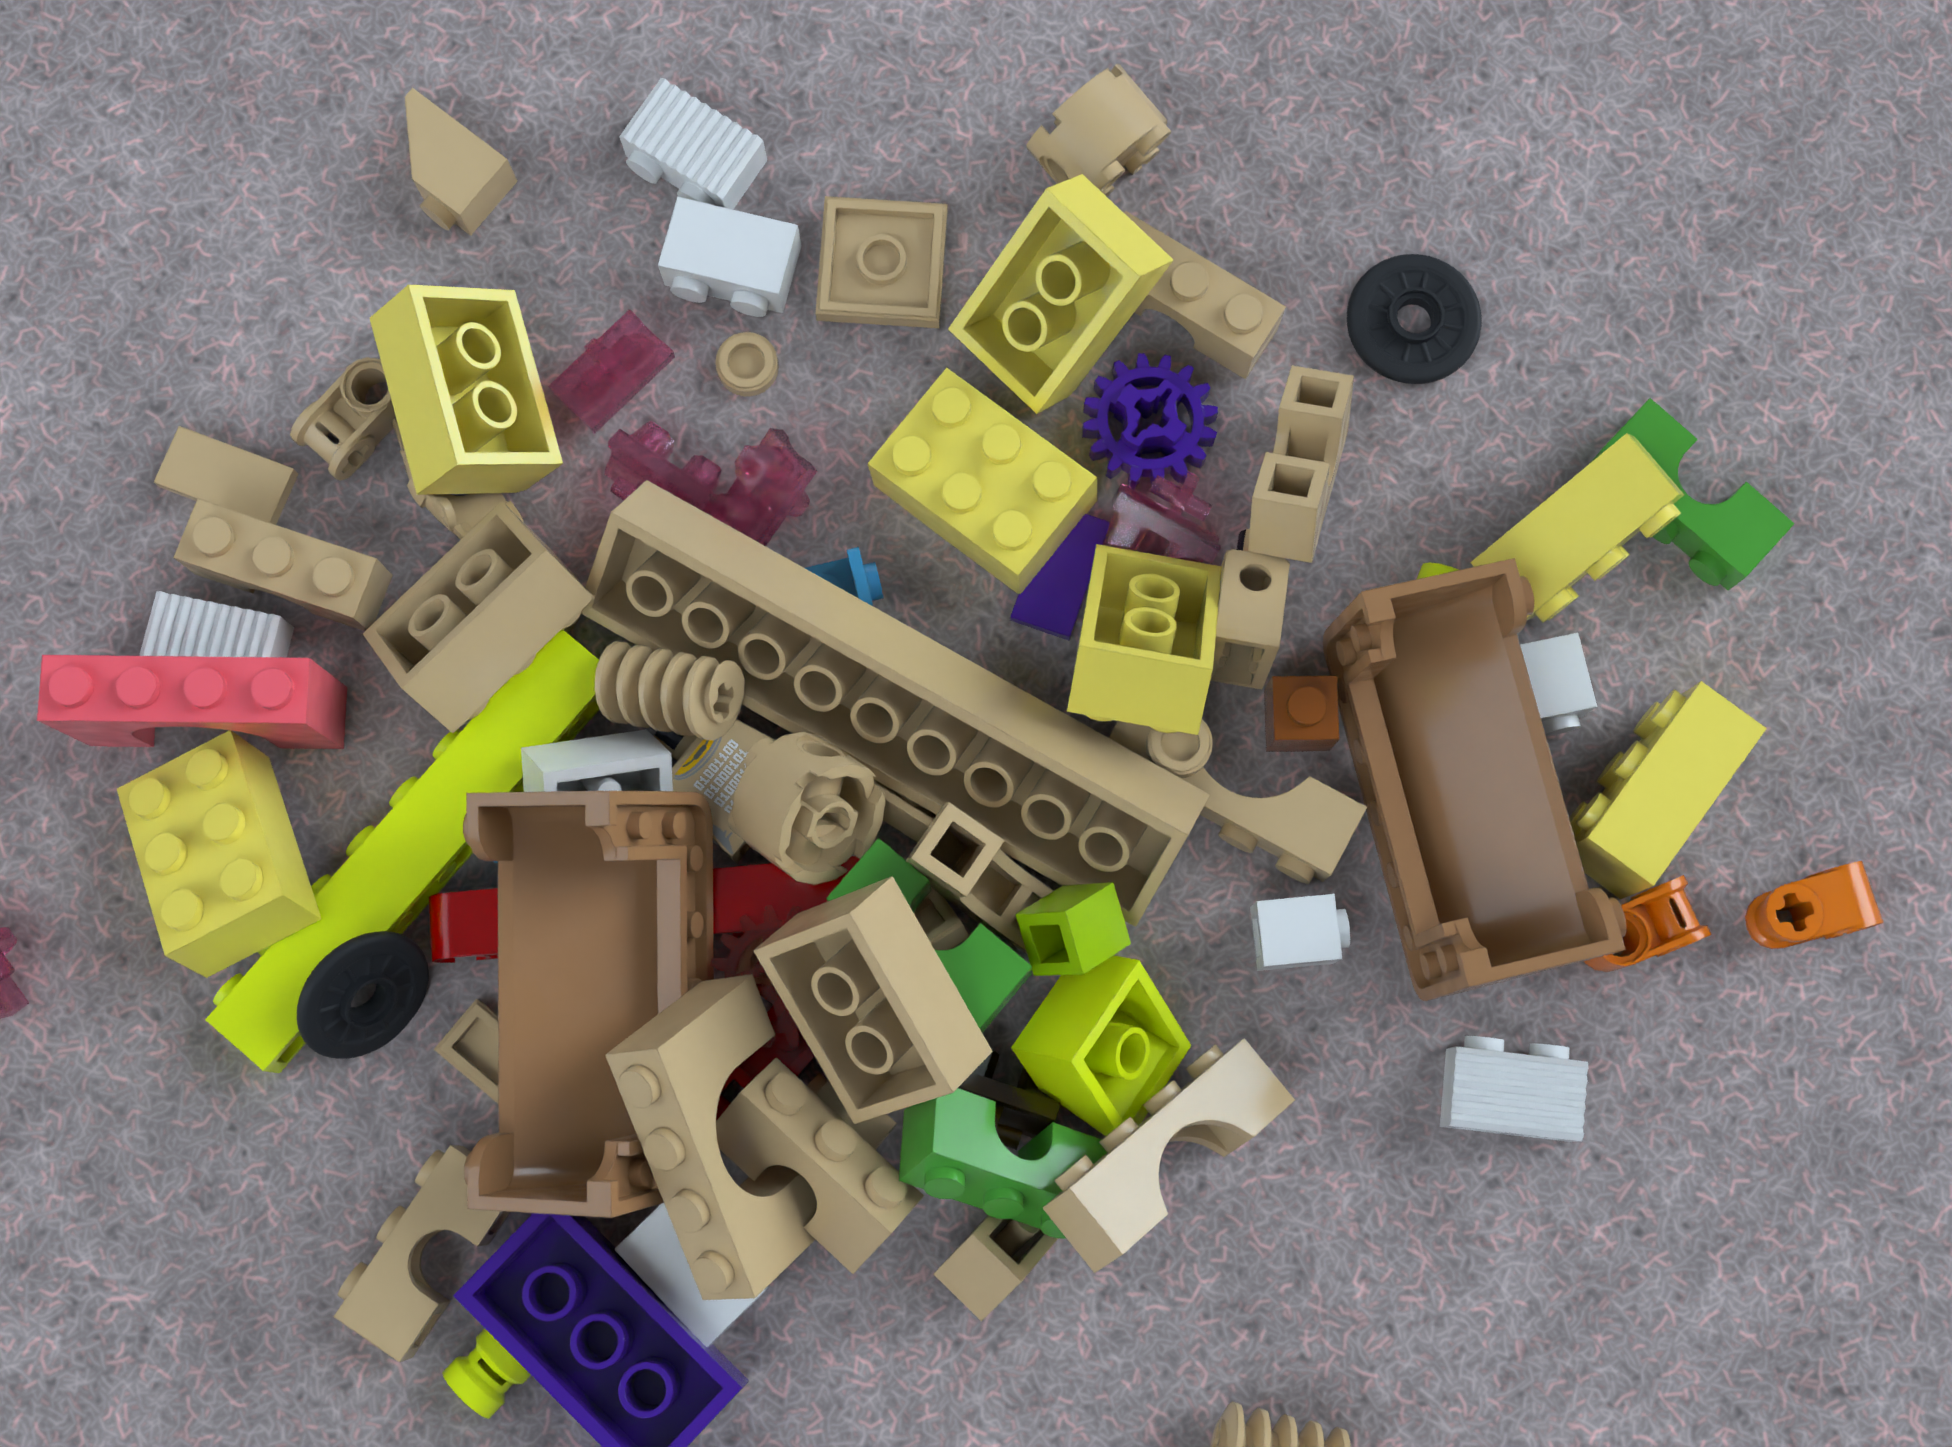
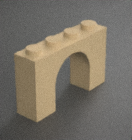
M752 974L701 981L605 1054L702 1300L756 1298L816 1240L804 1227L816 1213L817 1200L812 1187L801 1174L786 1166L773 1165L769 1166L755 1181L748 1177L738 1186L729 1175L718 1147L716 1113L719 1097L727 1078L737 1066L775 1036Z

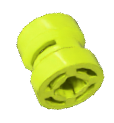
M485 1328L476 1337V1347L468 1356L456 1357L442 1372L444 1379L455 1394L473 1411L487 1419L491 1418L505 1403V1393L513 1384H523L531 1376Z

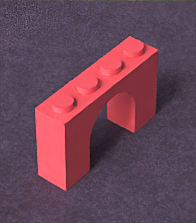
M42 655L37 721L89 746L154 747L155 727H201L253 734L283 749H344L347 686L310 658Z

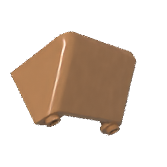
M1515 558L1361 591L1331 623L1323 635V650L1330 676H1337L1338 708L1364 805L1367 807L1368 820L1415 992L1422 1001L1434 1000L1626 950L1622 939L1626 935V919L1619 901L1614 897L1608 898L1601 888L1589 889L1517 635L1525 627L1527 615H1531L1534 611V595L1528 579L1525 576L1519 575Z
M678 791L466 793L467 813L463 821L464 838L478 859L498 861L499 1133L481 1138L465 1160L464 1179L467 1184V1209L613 1218L664 1203L605 1054L698 983L714 980L713 822L709 803L701 793Z

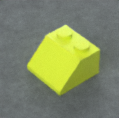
M1113 955L1083 975H1061L1011 1049L1040 1091L1053 1100L1061 1102L1060 1105L1107 1136L1129 1117L1138 1126L1142 1123L1148 1113L1143 1104L1166 1086L1190 1049L1191 1044L1140 960Z

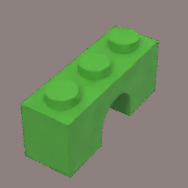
M1651 398L1643 404L1593 459L1595 460L1626 433L1634 436L1684 494L1682 498L1674 503L1681 514L1655 534L1653 538L1663 544L1673 542L1691 558L1688 564L1693 573L1711 586L1721 584L1729 591L1749 575L1795 524L1748 482L1740 486L1725 502L1719 504H1704L1691 498L1680 484L1678 468L1683 455L1698 439Z
M878 838L826 899L831 901L893 876L914 913L932 889L929 879ZM981 923L961 945L949 950H935L982 1033L1032 975V966Z
M959 1088L951 1094L907 1107L904 1110L899 1181L924 1189L932 1197L953 1199L983 1209L991 1217L1012 1219L1039 1228L1045 1235L1053 1238H1066L1043 1210L1046 1204L1062 1192L1054 1180L1084 1155H1087L1094 1164L1107 1153L1099 1143L1101 1139L1052 1122L1020 1148L1017 1157L1004 1146L997 1134L995 1127L996 1102Z

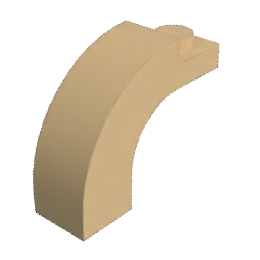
M950 802L945 803L906 859V862L929 879L931 887L973 920L984 925L992 933L1002 936L1027 954L1015 914L1052 893L1053 890L1026 872L1000 849L1004 842L1003 839Z

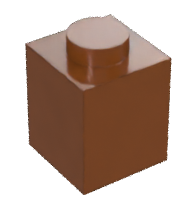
M1272 676L1264 689L1266 752L1330 751L1340 739L1337 676Z

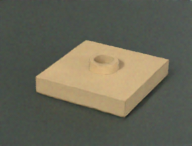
M825 196L815 312L816 320L939 328L948 214L947 204Z

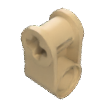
M366 357L350 364L330 388L299 415L291 428L290 436L292 440L299 446L308 445L329 464V473L336 480L349 478L373 454L375 447L394 428L392 420L396 416L389 390H387L385 397L378 403L365 404L366 394L372 386L382 382L387 383L380 359ZM330 433L339 439L338 444H334L328 438Z

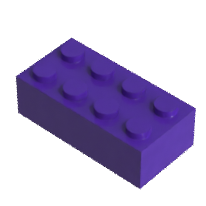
M532 1213L453 1296L602 1447H688L742 1390L749 1380L713 1344L706 1347L614 1250L616 1247L585 1216Z

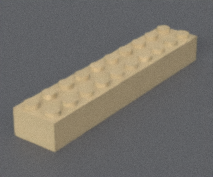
M648 480L610 513L585 586L594 598L582 609V615L636 645L649 646L652 651L660 648L671 650L674 655L680 652L690 653L697 660L702 656L713 657L719 664L724 660L735 661L741 668L745 679L743 706L793 734L807 732L823 737L869 768L876 776H873L874 780L936 815L945 803L950 802L1003 839L1004 842L1000 849L1005 854L1062 886L1113 882L1124 921L1135 927L1137 926L1192 830L1210 794Z

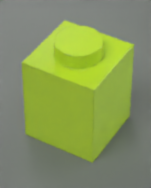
M1113 882L1063 885L1015 914L1034 976L1083 975L1131 944Z

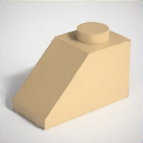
M412 88L405 96L412 180L424 199L420 204V208L445 230L449 231L456 224L471 236L517 183V179L507 158Z
M987 1215L933 1275L982 1321L1025 1279L1058 1238L1047 1236L1039 1228L1012 1219H998Z

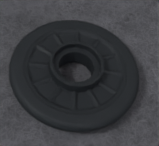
M1404 254L1379 262L1359 279L1350 295L1347 306V329L1352 345L1360 358L1375 372L1390 380L1401 383L1425 384L1451 375L1470 358L1478 344L1481 333V308L1471 284L1453 266L1431 256ZM1407 305H1418L1424 308L1431 319L1430 328L1421 333L1406 331L1398 321V310Z
M379 931L352 938L332 950L311 972L299 996L297 1025L304 1042L322 1056L335 1059H349L369 1054L393 1040L418 1012L426 995L429 970L426 957L421 948L405 935ZM369 984H376L375 992L367 1002L358 1007H351L353 997L360 989Z

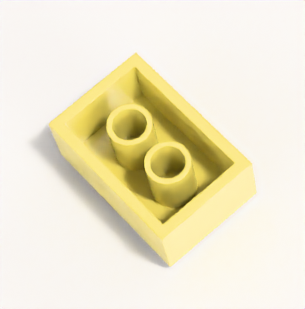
M1081 174L1045 189L948 330L1028 407L1038 414L1069 397L1077 389L1173 262V259Z
M408 284L369 318L417 495L517 493L527 490L563 464L515 290Z
M947 367L868 462L875 487L1017 594H1021L1077 523L1097 502V477Z
M1626 433L1470 563L1476 567L1515 558L1519 575L1525 576L1528 579L1534 595V611L1531 615H1527V620L1537 616L1544 623L1552 619L1579 597L1572 586L1584 576L1589 574L1596 581L1624 561L1630 554L1622 545L1641 531L1646 538H1651L1677 518L1681 512L1674 503L1682 498L1684 494L1634 436Z
M1096 544L1067 712L1083 714L1097 721L1116 720L1149 726L1163 733L1183 732L1198 735L1213 671L1222 566Z
M1702 681L1682 694L1674 689L1661 704L1656 701L1633 730L1635 734L1641 737V740L1634 742L1625 754L1621 751L1618 752L1599 776L1597 782L1605 787L1604 791L1597 793L1588 804L1582 802L1569 817L1584 873L1619 899L1654 886L1767 728Z
M229 730L117 788L166 957L208 978L321 920L270 758L233 731Z

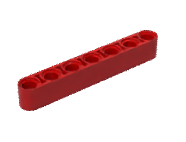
M851 856L846 862L841 864L842 867L848 870L846 873L835 880L816 885L796 881L773 863L714 868L713 934L733 933V937L753 936L763 932H776L777 928H781L796 914L828 902L826 898L860 859L856 856ZM498 888L448 892L429 896L432 962L455 963L456 957L476 956V961L498 959Z

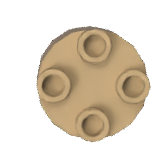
M1115 64L1111 71L1107 68L1088 81L1052 113L1056 118L1054 124L1057 127L1051 134L1041 125L1026 145L1027 150L1057 184L1083 174L1108 197L1115 189L1112 184L1125 172L1124 167L1132 175L1142 168V164H1147L1160 152L1158 146L1171 134V130L1166 126L1167 119L1147 98L1121 65Z
M807 732L784 735L775 741L770 738H764L753 744L746 755V768L734 792L733 808L728 817L729 828L751 848L798 882L816 885L835 880L846 873L848 870L842 867L841 864L846 862L852 854L861 859L873 845L882 826L886 801L883 788L874 783L873 776L876 777L874 773L823 737Z

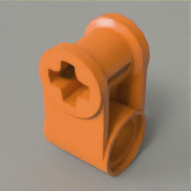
M1862 861L1809 875L1802 880L1784 884L1772 891L1766 892L1754 898L1748 906L1745 915L1746 928L1751 938L1759 945L1769 949H1782L1822 937L1825 940L1842 936L1844 933L1849 934L1884 923ZM1789 910L1793 922L1780 923L1776 911Z
M1682 875L1630 897L1631 901L1622 904L1621 907L1625 915L1627 927L1626 935L1623 937L1626 950H1623L1620 957L1609 954L1584 961L1585 964L1594 970L1603 972L1619 970L1655 955L1657 957L1665 955L1712 935L1708 925L1699 924L1685 894L1684 888L1688 885L1685 876Z

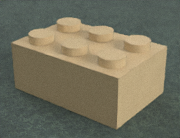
M501 501L363 633V636L401 689L450 732L454 733L467 720L479 715L486 707L489 698L513 675L519 674L528 668L533 662L536 653L560 630L571 626L581 615L582 609L594 596L553 551Z
M893 876L796 914L753 950L854 1124L953 1093L993 1052Z

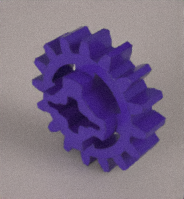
M1138 353L1136 367L1132 370H1129L1120 360L1114 362L1112 369L1114 380L1110 381L1098 375L1094 381L1093 390L1100 398L1086 397L1083 413L1095 419H1090L1083 423L1082 438L1098 439L1090 447V459L1095 461L1107 457L1110 460L1105 475L1109 479L1117 476L1121 470L1128 473L1129 489L1135 490L1141 477H1148L1154 491H1161L1164 476L1170 474L1175 481L1182 484L1186 481L1188 474L1185 463L1187 462L1194 467L1201 468L1205 463L1207 455L1199 446L1212 447L1217 435L1215 430L1205 426L1215 422L1218 415L1217 406L1202 405L1209 395L1210 386L1208 383L1199 384L1195 387L1190 384L1194 370L1190 365L1181 369L1178 374L1171 371L1170 355L1164 354L1158 367L1149 366L1145 353ZM1155 386L1158 388L1138 390L1136 387ZM1181 402L1186 407L1190 417V433L1186 431L1187 425L1178 419L1177 409ZM1164 406L1160 425L1153 423L1147 430L1143 429L1136 437L1140 417L1147 419L1153 413L1157 414L1161 407ZM1109 411L1114 414L1115 419L1122 423L1123 432L1118 442L1115 441L1109 429ZM1161 452L1166 456L1157 459L1140 458L1142 454Z

